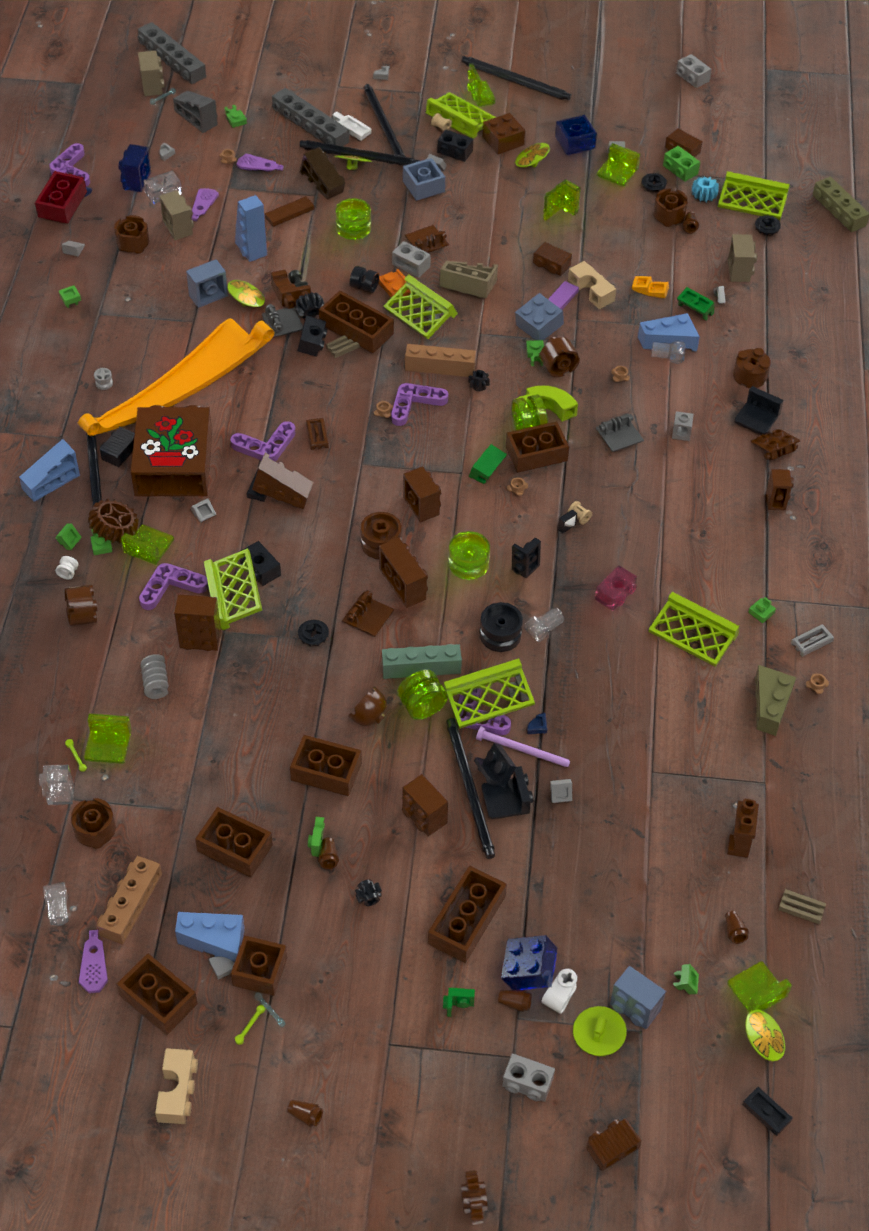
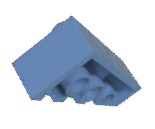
M256 195L238 201L235 243L249 262L267 256L264 205Z

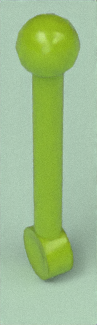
M66 740V747L72 751L79 764V770L85 772L87 766L82 763L73 747V740Z
M263 1005L257 1006V1012L243 1032L235 1037L236 1044L241 1045L244 1043V1037L258 1016L265 1012Z

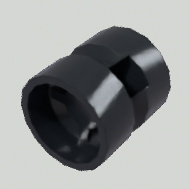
M355 266L350 276V286L357 289L363 288L364 291L374 293L379 284L380 274L373 270L367 271L366 268L361 266Z

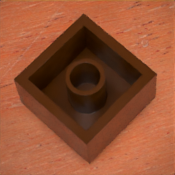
M511 113L483 122L482 137L497 154L525 145V129Z
M422 466L404 473L403 498L419 522L440 515V495L442 492L439 485L434 483L430 472H427Z
M422 774L402 787V811L407 818H411L415 822L419 831L424 832L429 837L448 823V801Z
M244 935L231 972L232 985L275 996L287 960L286 945Z

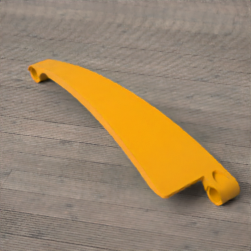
M227 319L182 361L150 386L106 412L101 417L95 418L87 413L81 416L77 423L89 436H94L117 429L119 426L123 427L136 422L138 407H151L153 405L171 407L204 389L236 368L273 338L275 332L264 321H259L255 324L249 335L233 319Z

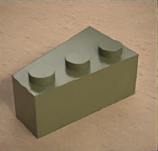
M758 665L755 676L757 730L776 736L792 694L796 677Z

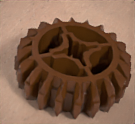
M109 499L105 501L100 500L98 503H95L92 509H90L88 517L89 528L93 529V534H98V538L103 537L105 541L110 540L112 544L115 541L120 544L122 541L127 542L129 539H132L137 532L139 519H137L134 509L128 508V504L124 505L122 501L116 502L115 499L113 501Z

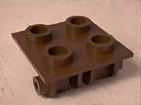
M434 225L405 235L411 245L427 253L449 245L445 240L447 237L446 232L438 231Z
M782 429L773 430L772 433L760 435L756 439L751 440L753 444L766 450L764 457L770 461L782 457V455L795 452L798 448L797 443L801 442L800 439Z
M367 590L359 596L342 622L375 637L394 609L373 600L372 592Z

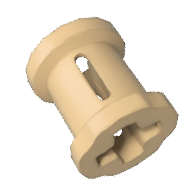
M439 113L435 114L431 121L433 127H438L443 132L445 129L449 130L452 124L450 119L443 118Z
M575 501L568 509V512L571 510L577 512V519L581 525L587 523L592 516V511L583 508L579 501Z

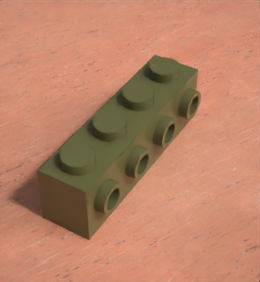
M831 176L815 182L813 196L848 230L854 232L867 226L869 212Z

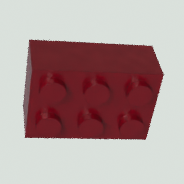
M54 171L35 201L38 217L68 224L87 193L84 177Z

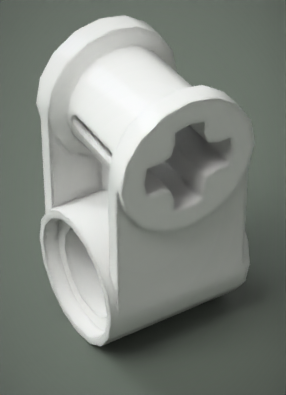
M571 969L561 970L552 985L545 992L541 1003L562 1014L576 990V973Z

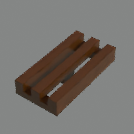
M324 418L306 420L311 450H315L314 447L322 449L321 446L329 448ZM317 423L321 424L324 441H320ZM310 424L314 425L317 442L313 441V435Z

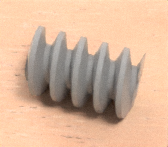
M159 654L149 655L140 664L144 693L151 699L163 698L168 694L167 689L169 687L165 658Z

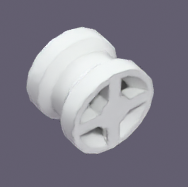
M63 556L60 559V565L55 570L56 574L63 579H72L75 574L74 571L77 570L79 564L74 558Z

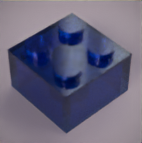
M585 115L556 121L555 137L566 155L596 149L597 133Z
M129 144L127 150L124 151L123 158L119 161L118 165L121 171L120 181L123 184L124 190L142 192L151 174L148 147Z
M547 935L508 939L501 979L512 990L552 987L558 948Z

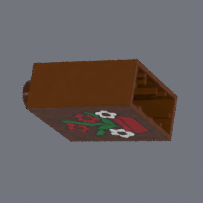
M153 405L151 407L137 408L131 464V478L135 496H208L212 445L210 407H200L197 405L164 407Z

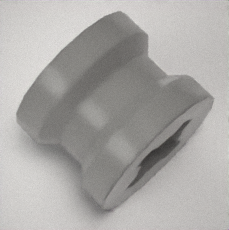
M99 368L94 372L95 384L100 390H107L113 386L112 374L109 369Z

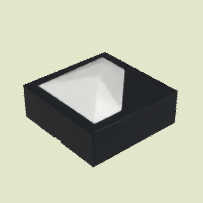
M571 510L559 518L558 530L562 534L576 525L577 512Z

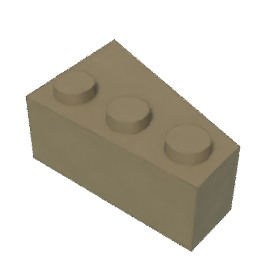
M446 261L440 270L439 286L464 294L475 295L479 298H487L497 282L498 264H493V267L483 266V263L472 266L467 265V262Z

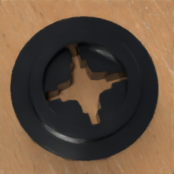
M649 173L642 178L641 184H643V188H646L647 191L651 190L654 193V191L659 192L665 189L667 180L660 174Z
M761 216L755 221V229L760 234L765 233V235L770 234L773 236L781 228L780 221L773 216Z
M308 620L300 625L298 637L302 640L303 644L307 643L310 647L315 644L319 646L320 643H325L327 637H329V629L320 620ZM314 629H316V634L313 637H311V634L313 633Z

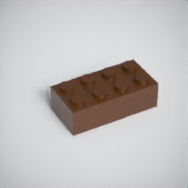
M342 291L337 292L319 309V319L326 321V328L340 336H346L348 340H353V343H359V346L372 353L378 350L394 334V319Z
M469 865L428 931V945L466 963L505 899L507 884Z

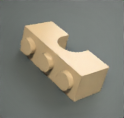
M583 261L569 268L568 282L579 287V290L589 287V301L598 309L615 301L616 288L588 263Z
M165 1050L162 1069L164 1079L175 1080L178 1082V1086L170 1092L159 1091L155 1113L157 1122L185 1124L186 1116H190L191 1102L188 1101L189 1095L194 1093L195 1086L192 1075L197 1072L198 1059L194 1058L193 1050Z

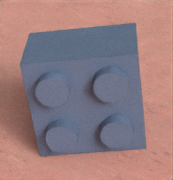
M432 158L403 166V182L415 200L445 192V176Z
M217 259L186 271L189 296L198 308L228 296L226 271Z
M540 293L515 312L516 325L535 340L546 339L564 324L563 310Z
M629 966L614 984L610 1005H612L616 1012L623 1013L629 1017L636 1026H642L644 1029H647L660 1013L666 991Z

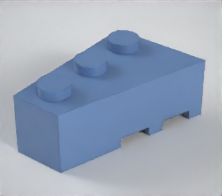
M688 313L640 322L638 339L643 349L665 350V347L675 348L678 351H681V348L692 349V351H697L700 336Z
M64 439L58 442L19 477L23 491L33 501H36L80 476L75 451Z
M178 912L175 929L177 943L199 952L205 951L215 955V957H226L235 963L244 935L243 915Z

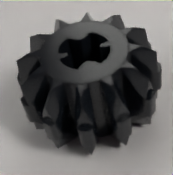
M313 292L305 293L304 296H299V299L296 300V310L302 318H306V316L315 318V316L319 315V309L324 305L322 296L318 293L313 294Z

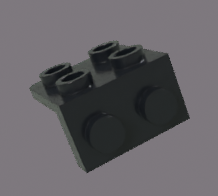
M752 386L748 392L747 402L735 417V423L761 435H766L780 416L784 400Z
M522 766L516 767L513 778L508 781L505 787L499 785L492 786L487 782L482 784L481 789L490 819L530 814L533 794L532 791H528V775L523 773Z

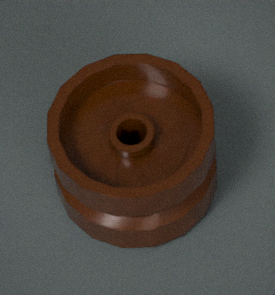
M375 512L365 517L361 523V547L363 552L371 558L379 559V545L398 537L402 541V526L399 519L388 512Z

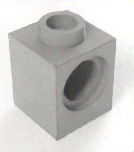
M676 411L672 439L690 441L694 414Z

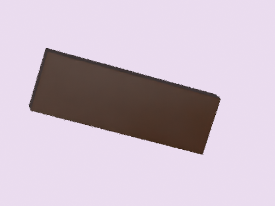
M305 196L265 213V218L274 227L310 212L315 207Z

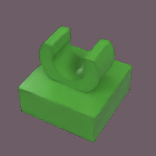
M75 286L58 290L59 296L67 308L70 307V304L75 303V305H78V302L81 301V296Z
M72 523L66 524L56 536V540L66 550H72L81 539V535Z
M765 597L764 599L760 598L749 608L748 613L761 623H764L775 613L776 608Z
M690 964L682 965V970L674 973L677 979H681L680 982L673 983L674 987L678 990L685 989L689 995L697 994L699 974Z

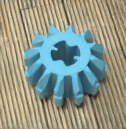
M704 176L694 180L692 185L694 199L707 202L708 200L713 201L718 195L719 184L716 183L715 179Z

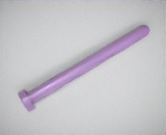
M482 726L478 730L476 740L482 741V739L546 761L569 767L570 761L568 759L485 731L486 728Z

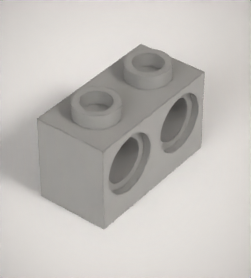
M690 54L678 60L676 73L695 88H698L710 82L712 69Z
M405 241L392 252V265L418 278L430 268L431 254Z
M512 1053L503 1077L502 1087H505L512 1093L519 1092L525 1094L534 1101L542 1100L545 1102L554 1078L555 1068ZM519 1073L523 1077L514 1078L512 1074ZM541 1081L544 1085L537 1086L533 1082Z

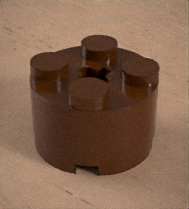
M671 188L659 191L655 199L653 216L666 227H671L684 221L688 203L686 194L677 189L676 191H671Z
M129 215L126 216V219L121 220L120 218L116 221L114 230L118 249L125 252L142 253L149 244L148 226L144 219L140 216Z
M565 337L549 338L547 344L539 353L541 361L553 377L565 376L564 373L568 371L571 373L580 362L578 352L570 340Z
M762 348L739 351L733 372L735 381L740 385L741 383L745 384L747 388L763 386L770 370L771 360L769 356L764 353Z
M93 585L64 589L67 605L66 613L70 626L97 622V602L92 597L94 596Z
M93 798L90 801L83 800L71 812L74 835L81 844L98 849L114 836L116 830L114 815L106 801L99 798Z

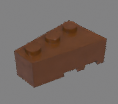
M265 452L252 490L304 509L313 482L295 470L291 472L284 468L282 462L276 463Z

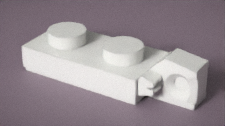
M338 112L332 114L335 121L349 129V134L360 141L371 134L370 127L352 116H343Z

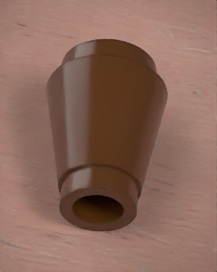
M688 212L685 216L683 229L687 233L692 234L698 230L699 223L695 213Z
M330 837L322 840L318 862L324 869H333L339 862L334 839Z
M736 911L727 912L725 918L728 938L734 944L745 942L749 937V930Z
M500 990L498 1003L524 1012V1010L529 1011L532 1003V993H528L527 990Z
M291 1100L287 1108L288 1113L309 1127L312 1125L317 1126L323 1116V1109L319 1108L318 1104Z

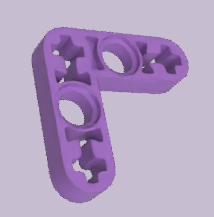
M79 143L72 144L51 162V174L54 171L67 174L73 173L72 175L84 177L87 187L90 184L89 175L73 167L85 154L83 145Z
M409 383L401 384L398 388L392 410V423L397 426L406 424L412 402L438 406L447 404V390ZM420 393H427L428 395H427V396H420L419 394H420ZM403 402V403H406L407 405H406V406H399L398 404Z
M288 421L281 423L267 443L241 433H236L231 436V447L235 451L262 460L266 452L270 455L269 458L276 462L295 436V425ZM277 440L283 441L282 444H275L274 442ZM252 446L259 447L257 450L250 449V447Z
M168 563L160 564L140 594V605L145 610L154 609L169 585L194 593H204L208 589L207 578L202 574ZM180 576L187 577L184 581H179L177 578ZM155 584L162 585V587L159 589L152 588V586Z
M474 689L471 695L479 698L482 689ZM460 694L458 703L462 705L463 699L466 696ZM474 700L470 704L466 703L465 706L475 710L478 702ZM478 710V712L483 715L489 713L487 711ZM466 711V716L461 718V721L469 720L472 714ZM501 715L489 719L486 724L476 723L466 728L479 730L480 726L486 728L485 731L503 736L510 732L511 721L507 716Z

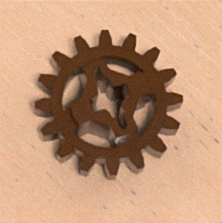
M476 1170L466 1171V1184H461L464 1214L470 1213L472 1225L482 1224L483 1211L488 1210L485 1182L478 1181Z

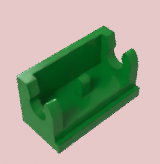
M688 287L677 297L679 306L682 307L685 304L701 313L706 321L708 314L710 316L714 314V301Z
M490 444L472 466L469 477L485 484V479L488 480L507 454Z

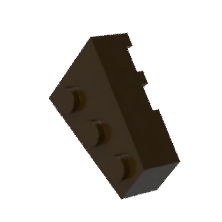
M320 147L304 153L300 173L309 177L308 181L310 183L314 182L317 185L316 189L326 199L342 193L345 187V180L339 175L335 165L329 161L327 154Z

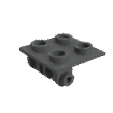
M268 304L265 309L266 313H262L264 322L275 332L273 337L303 329L295 308L276 310L275 306Z
M626 413L620 418L616 417L606 422L603 421L596 427L612 452L644 441L631 423L633 421L632 414Z

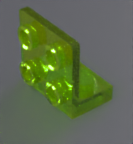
M473 63L469 64V70L467 71L469 83H467L468 92H471L472 100L476 102L478 107L495 104V97L487 81H481Z
M612 143L609 147L608 160L599 169L597 176L625 186L639 169L640 154Z
M565 179L550 192H547L544 197L543 219L547 221L561 209L575 216L579 210L580 187Z
M141 525L134 535L124 533L121 538L123 552L157 565L174 541V536L149 526Z
M89 714L87 721L90 733L84 755L85 761L125 763L132 731L129 717Z
M763 961L732 977L727 982L749 1013L753 1010L764 1011L787 998L792 987L787 978L779 982Z

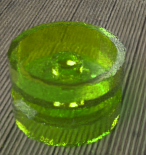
M351 198L343 200L337 205L335 209L336 230L340 236L354 240L366 237L370 233L371 207L367 202L362 199Z
M539 394L528 396L527 400L524 398L512 400V418L516 430L548 423L546 408Z
M472 531L461 532L455 535L449 544L448 565L451 572L461 579L468 580L483 576L489 567V541L484 535Z
M421 670L413 673L401 682L397 689L399 699L405 705L411 718L416 720L434 715L444 707L448 700L446 690L431 670Z

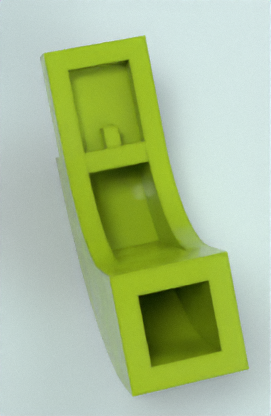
M534 386L526 389V395L515 399L514 412L518 416L533 409L544 408L554 412L563 422L577 416L578 403L569 393L552 386Z

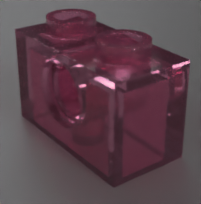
M618 565L596 588L595 600L614 611L618 606L623 605L629 594L632 595L635 592L637 576Z

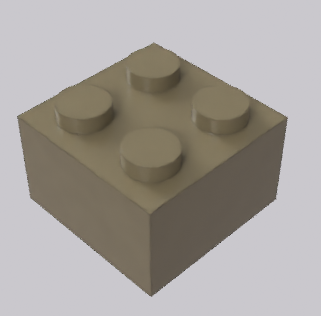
M157 51L138 52L144 96L162 95V88H165L164 79H162L163 70L160 56L157 57Z
M178 190L160 195L162 221L174 240L193 235L192 228L194 223L191 218L193 212L190 205L186 204L185 197L181 196Z
M732 234L728 254L730 282H750L751 275L755 273L754 263L757 262V253H754L756 243L753 241L752 235Z

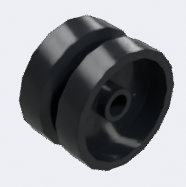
M504 602L492 603L483 610L480 619L479 636L486 648L496 652H506L517 647L522 636L523 617L516 606Z

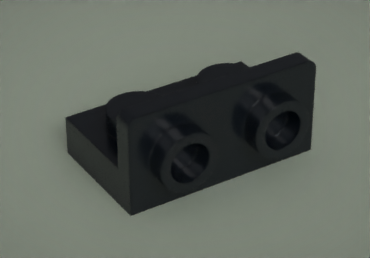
M534 538L532 541L527 542L523 548L517 544L512 545V570L516 574L527 578L540 566L541 541Z
M497 743L492 745L485 759L478 757L474 759L478 770L484 775L486 782L492 786L499 785L505 787L516 769V765L506 751Z

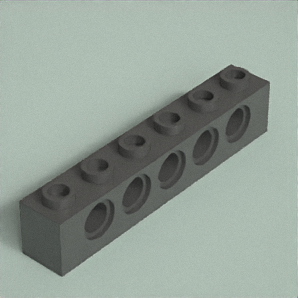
M153 22L137 29L139 43L143 44L149 51H157V57L160 56L167 66H170L189 83L194 84L206 78L205 64Z
M287 88L272 95V108L317 139L327 144L344 146L350 142L349 129Z

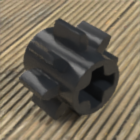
M483 370L473 371V376L470 375L468 379L470 388H473L475 391L486 390V386H490L489 374Z
M368 879L358 884L355 896L359 904L364 902L365 906H373L379 902L382 890L378 882L373 884V881Z

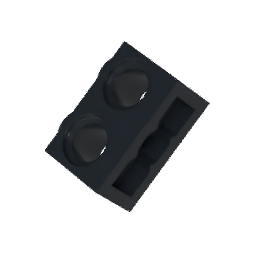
M445 129L437 140V153L465 162L473 152L474 139Z

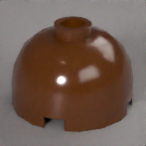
M375 686L372 688L373 694L368 692L354 708L356 713L354 715L352 713L349 714V717L359 725L370 726L375 722L379 724L386 716L383 712L387 707V701L385 696Z

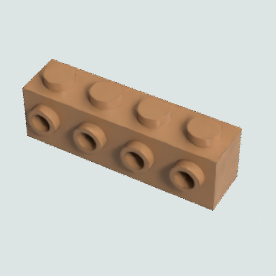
M407 344L405 371L463 377L473 376L476 351Z
M137 856L134 862L129 864L127 874L124 880H120L115 896L111 897L108 901L106 912L98 919L97 927L101 937L124 945L162 876L159 863Z

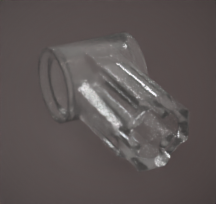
M673 341L671 344L653 342L651 357L669 358L673 363H682L685 359L686 345L682 341Z
M552 608L538 618L536 616L531 617L526 622L524 629L536 641L540 642L547 637L549 631L564 622V617L558 608Z
M65 882L43 886L50 924L56 926L65 925L66 922H69L66 902L68 901Z

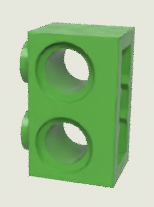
M677 146L665 153L663 166L686 182L698 175L700 161Z

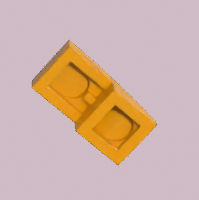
M635 276L632 284V290L658 298H666L669 289L668 282H652L651 276Z

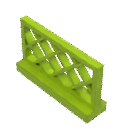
M450 92L436 100L433 98L427 100L426 114L432 117L437 113L441 114L443 118L452 121V128L473 139L477 137V132L483 129L484 121L495 118V116Z
M727 171L718 207L758 216H773L781 220L790 184ZM727 187H728V188H733V189H735V190L732 191V192H729V191L727 190ZM742 191H748L751 193L745 196ZM739 193L742 198L735 200L733 195ZM758 194L766 195L767 197L761 199ZM754 196L757 201L751 203L748 199ZM774 197L782 198L783 200L776 202ZM730 198L732 202L728 204L724 203L723 200ZM770 200L773 204L767 207L764 202ZM745 201L747 206L743 207L738 203ZM760 204L763 209L757 210L755 206ZM776 207L779 214L772 213L770 210Z
M408 274L404 278L406 283L383 307L426 339H429L449 317L454 318L458 313L450 302ZM407 289L410 290V295L403 297ZM421 298V303L414 304V299ZM410 300V305L403 306V301ZM399 302V307L391 308L394 303ZM425 306H432L431 311L424 312ZM421 307V313L413 314V309ZM410 310L409 315L402 316V311ZM435 314H444L440 319H435ZM432 315V320L424 322V316ZM420 317V323L413 324V319ZM431 325L428 332H424V326Z
M248 548L215 562L211 559L204 561L210 597H217L222 630L230 628L229 623L262 611L252 559ZM246 556V560L242 565L237 564L240 558ZM229 564L225 572L220 571V566ZM234 567L239 568L235 576L230 574ZM247 571L249 574L246 579H241L240 577L243 572ZM230 578L232 581L228 587L224 586L225 580ZM237 581L243 583L238 591L233 589ZM247 585L252 587L248 595L243 593ZM230 592L235 594L231 602L226 600ZM240 596L246 598L241 606L236 604ZM250 600L255 601L256 606L249 609L246 608ZM233 607L238 609L236 614L229 616Z
M671 592L667 603L650 626L649 632L716 667L732 641H735L737 638L739 626ZM671 608L677 612L678 616L667 618L666 612ZM690 618L693 620L694 625L684 627L682 619ZM679 620L681 627L671 629L669 622ZM666 623L668 630L661 632L655 628L658 624ZM706 626L710 629L711 633L700 634L699 628ZM696 629L698 636L687 638L686 631ZM683 632L685 639L676 640L672 634ZM721 635L728 638L726 643L718 644L716 637ZM713 637L715 645L704 647L703 639ZM700 641L701 648L693 649L690 647L689 642ZM716 649L718 655L715 660L708 657L706 651Z
M519 658L444 682V689L459 729L535 705ZM520 675L522 681L519 687L509 683L511 677ZM499 682L503 684L500 693L490 689L493 683ZM507 686L517 690L513 698L503 694ZM480 688L485 690L481 699L471 695L474 689ZM488 692L498 696L494 704L484 700ZM519 692L528 696L529 701L521 703L515 699ZM461 694L466 696L462 705L454 701V695ZM469 698L479 702L475 710L465 706ZM500 698L510 702L507 708L502 709L497 706ZM481 704L491 708L488 714L483 715L478 712ZM463 710L472 714L469 720L461 721L460 714Z

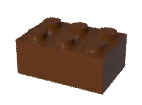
M557 421L506 433V449L517 473L568 461L569 445Z
M399 537L379 545V569L405 607L408 608L426 600L428 575L425 569H421L417 558L411 555L408 545L403 543Z
M178 594L174 615L179 647L187 650L218 651L221 625L217 597Z
M303 735L290 766L291 781L349 796L362 764V750Z
M219 807L215 809L195 838L197 852L249 877L253 876L273 846L272 833Z
M149 953L116 984L119 996L166 1035L198 1004L196 992Z

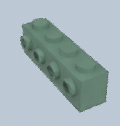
M460 644L382 649L383 679L461 674L462 658Z

